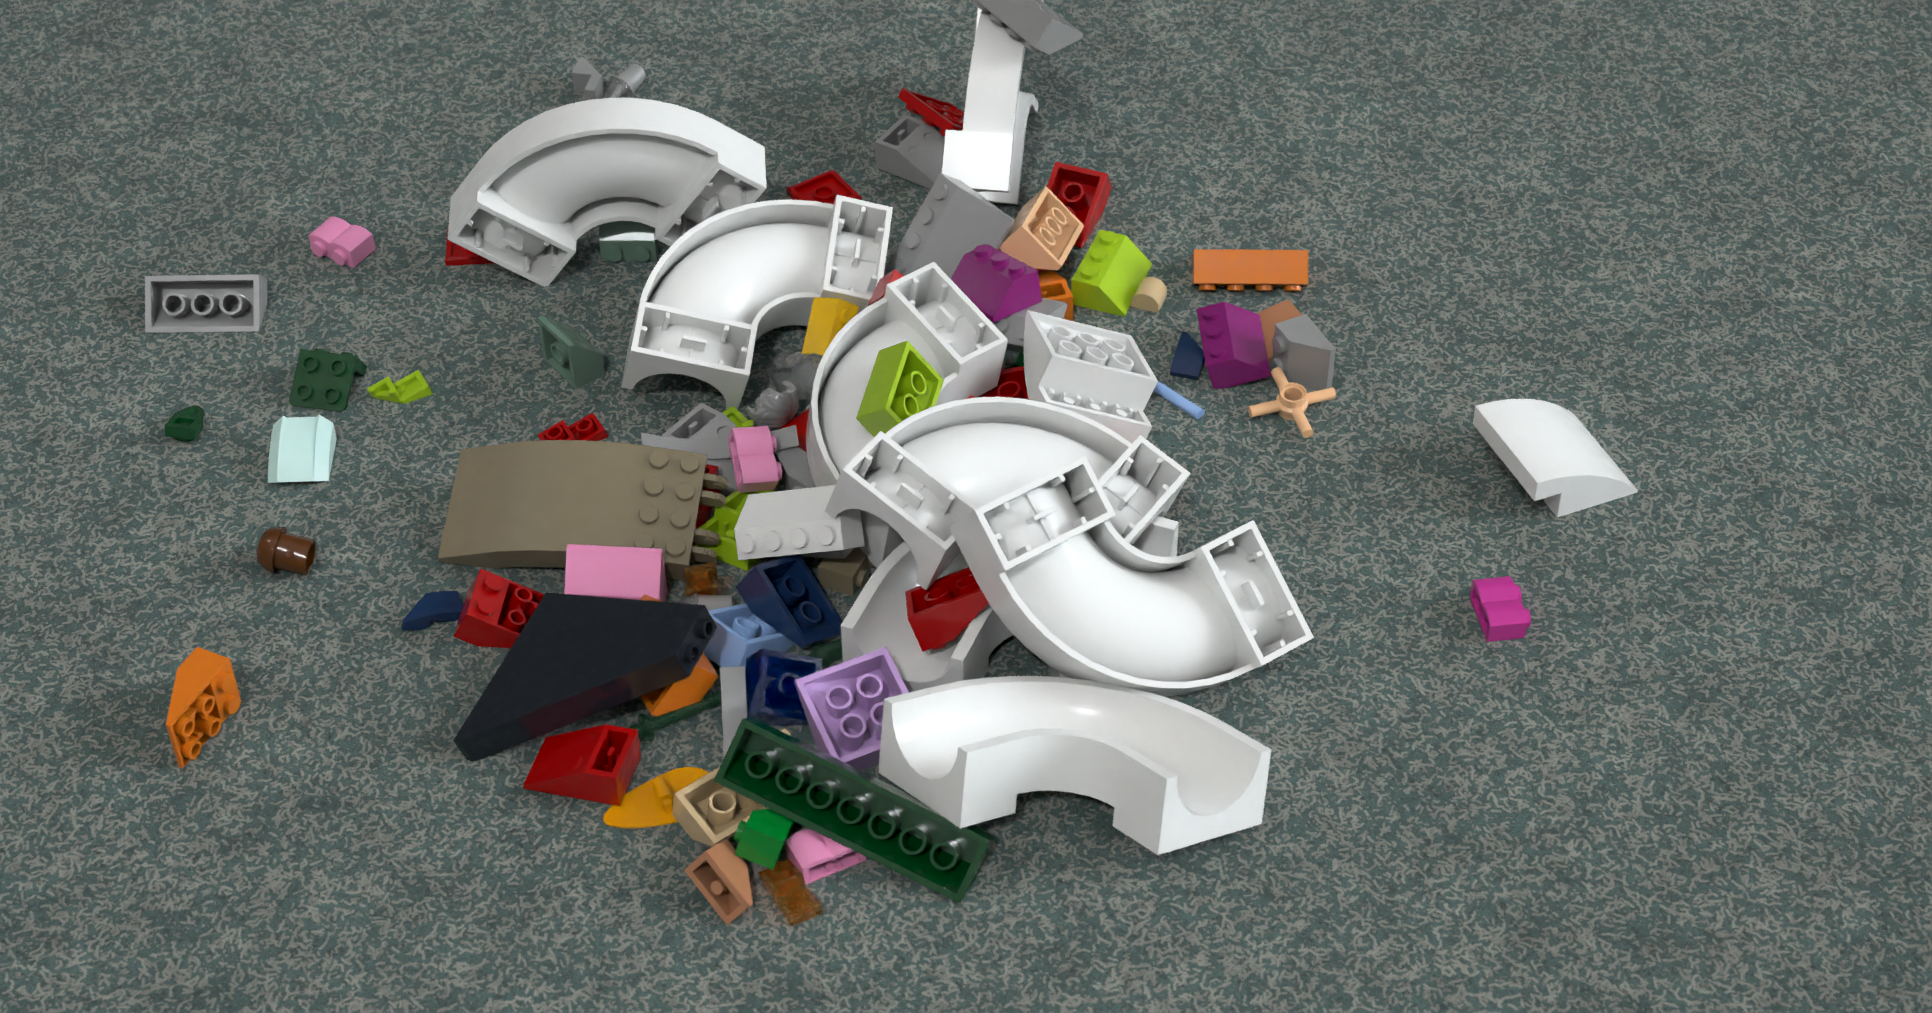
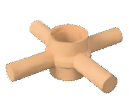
M1274 368L1271 371V375L1280 391L1276 400L1248 406L1249 416L1252 418L1278 412L1282 418L1295 421L1303 438L1311 437L1313 430L1304 412L1310 404L1335 399V389L1331 387L1307 393L1301 384L1289 383L1282 368Z

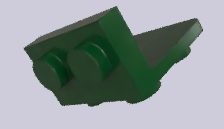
M318 348L313 350L300 349L289 403L297 407L342 412L347 409L354 375L364 376L367 366L358 358V355L353 353L341 352V354Z

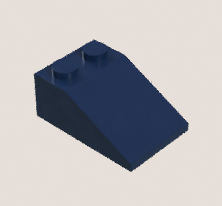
M800 554L757 565L736 586L744 602L755 616L801 648L841 636V624L843 621Z

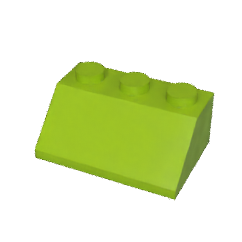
M1099 230L1071 279L1073 305L1125 317L1131 306V300L1141 280L1148 275L1152 263L1126 235Z
M908 340L881 349L878 352L856 419L873 437L880 431L886 434L891 428L910 416L936 406L944 379Z

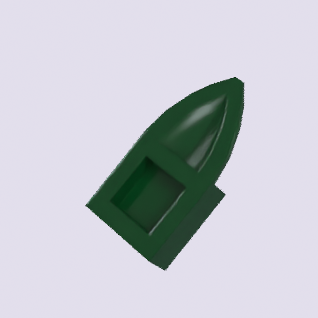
M195 405L176 412L165 424V437H174L177 441L182 442L195 440L203 429V409Z

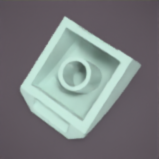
M318 415L317 417L288 418L282 416L274 423L269 451L268 483L329 481L337 439L333 422Z

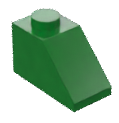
M771 809L752 810L747 822L741 820L737 827L733 840L739 843L734 855L774 870L786 840L790 835L794 821Z

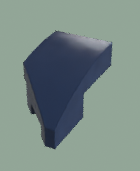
M1182 332L1170 369V376L1199 381L1205 360L1204 352L1187 332Z
M458 591L426 593L403 619L402 630H423L430 627L431 621L459 620L463 605Z

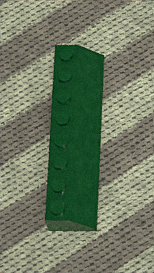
M753 717L741 720L714 779L715 782L958 903H961L996 837L973 825L959 828L912 795Z

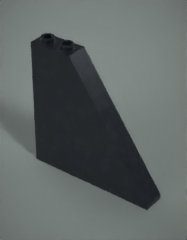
M545 593L453 741L466 760L478 761L688 678L710 639L713 637L717 626L705 605Z

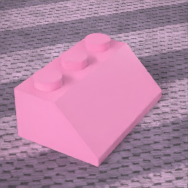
M567 545L564 594L640 600L646 594L662 602L666 601L668 589L662 549Z

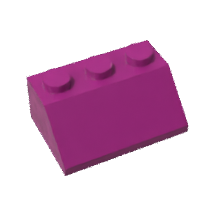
M988 244L979 245L975 250L964 254L951 277V280L993 322L1042 302L1038 270Z
M1225 301L1196 309L1205 364L1213 389H1225L1271 376L1261 319L1258 314Z

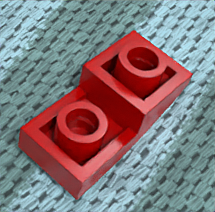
M592 412L570 426H567L564 420L539 433L538 437L540 441H600L608 438V435Z

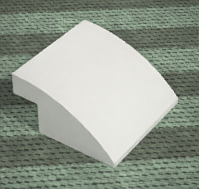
M1030 310L1027 311L1024 327V373L1029 400L1048 403L1090 418L1116 432L1130 443H1133L1140 435L1147 439L1152 425L1145 415L1144 409L1158 380L1132 336Z
M1507 399L1475 406L1473 425L1534 501L1543 499L1556 517L1638 492L1636 487L1585 426L1569 410L1557 404L1535 399Z

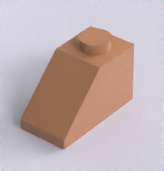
M725 838L706 850L684 871L725 924L728 925L748 909L753 902L748 865L741 857L734 855L736 850Z

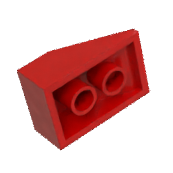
M1055 162L1047 187L1084 225L1073 245L1074 247L1083 248L1104 212L1112 186L1107 173Z
M969 567L936 579L927 590L918 586L905 591L908 621L922 652L929 649L937 650L946 646L989 603Z

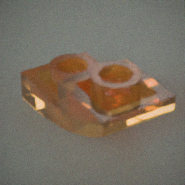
M715 562L683 568V587L686 603L697 602V594L717 595L718 577Z
M790 859L777 862L774 870L766 868L758 872L762 884L791 927L823 913L820 901L806 887L803 874Z

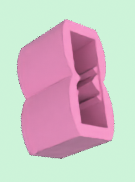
M338 217L328 218L308 235L310 248L316 256H326L333 259L340 266L346 265L354 268L376 249L371 232L361 226L350 225Z
M768 426L732 428L728 437V444L738 492L775 490L778 481L782 479L781 463L776 462L773 454L777 450L775 435H771Z
M811 829L797 831L786 840V857L803 885L866 861V856Z

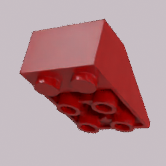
M480 568L467 591L453 637L475 646L511 648L544 594Z
M604 724L546 737L526 777L523 789L620 806L641 759L638 730Z

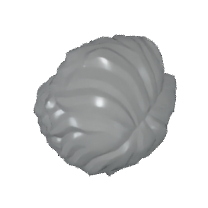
M783 380L781 383L783 392H777L772 388L765 389V391L761 392L760 397H757L755 401L756 407L751 408L748 406L746 408L747 414L754 420L757 426H768L770 431L782 428L794 418L795 413L799 409V395L797 387L792 382Z

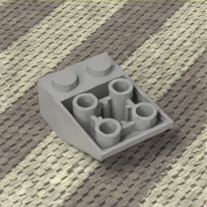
M905 114L875 141L876 168L931 189L938 175L942 173L945 138L924 121Z
M701 402L662 434V436L689 439L728 438L732 428L738 427L726 415ZM731 458L707 459L706 464L718 466L719 475L724 476L729 481L727 489L720 491L727 496L736 491L734 467Z

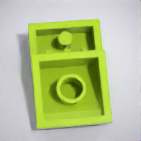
M738 490L734 491L726 497L724 506L715 507L714 517L698 528L719 534L718 544L705 545L696 543V546L712 549L717 553L716 559L749 571L760 558L738 560L734 528L748 495L775 491L739 493Z

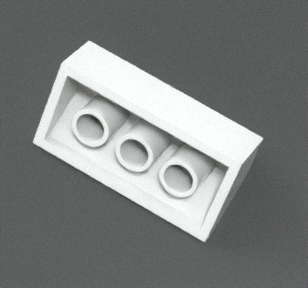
M836 485L750 494L734 528L738 560L836 551L865 546L860 510H844L835 519L825 512Z

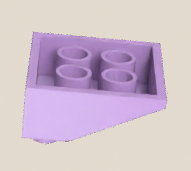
M887 647L796 679L795 686L817 749L861 771L879 765L884 698L909 693Z

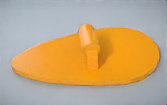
M683 767L659 775L625 794L620 806L611 805L604 814L603 821L608 826L618 828H646L678 823L672 815L674 794L710 772L701 768Z

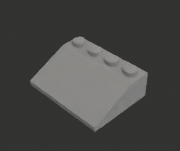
M940 173L888 263L885 272L890 273L895 269L906 276L916 271L918 267L922 268L935 262L951 279L963 255L975 250L977 246L988 244L999 250L1015 220L961 180Z

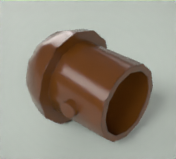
M272 527L266 530L259 539L256 550L257 561L265 570L272 574H275L277 570H283L306 576L310 565L314 561L316 541L315 539L289 534L286 527Z

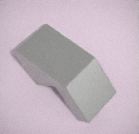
M579 57L572 71L574 92L585 93V100L602 99L604 96L602 75L585 58Z

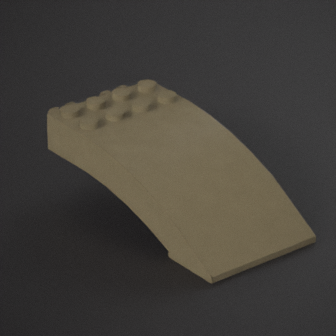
M541 440L461 449L438 561L494 569L507 567L566 568V549L568 544L658 548L663 550L666 579L687 582L691 560L710 563L715 561L717 553L712 549L693 546V543L716 545L720 537L719 534L713 531L696 528L700 505L722 507L726 501L725 496L721 493L704 491L703 488L725 490L728 487L729 481L724 476L706 473L707 454L647 445L587 440Z

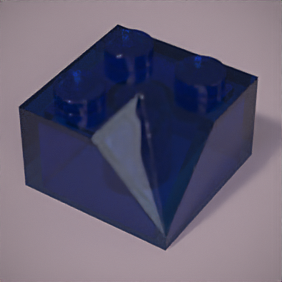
M760 649L746 658L747 718L753 717L770 726L808 725L795 686V680L821 671L822 659L768 649Z

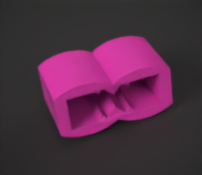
M1510 576L1472 580L1470 601L1487 642L1525 638L1526 629L1531 625L1530 612L1521 603V589L1519 585L1514 584Z

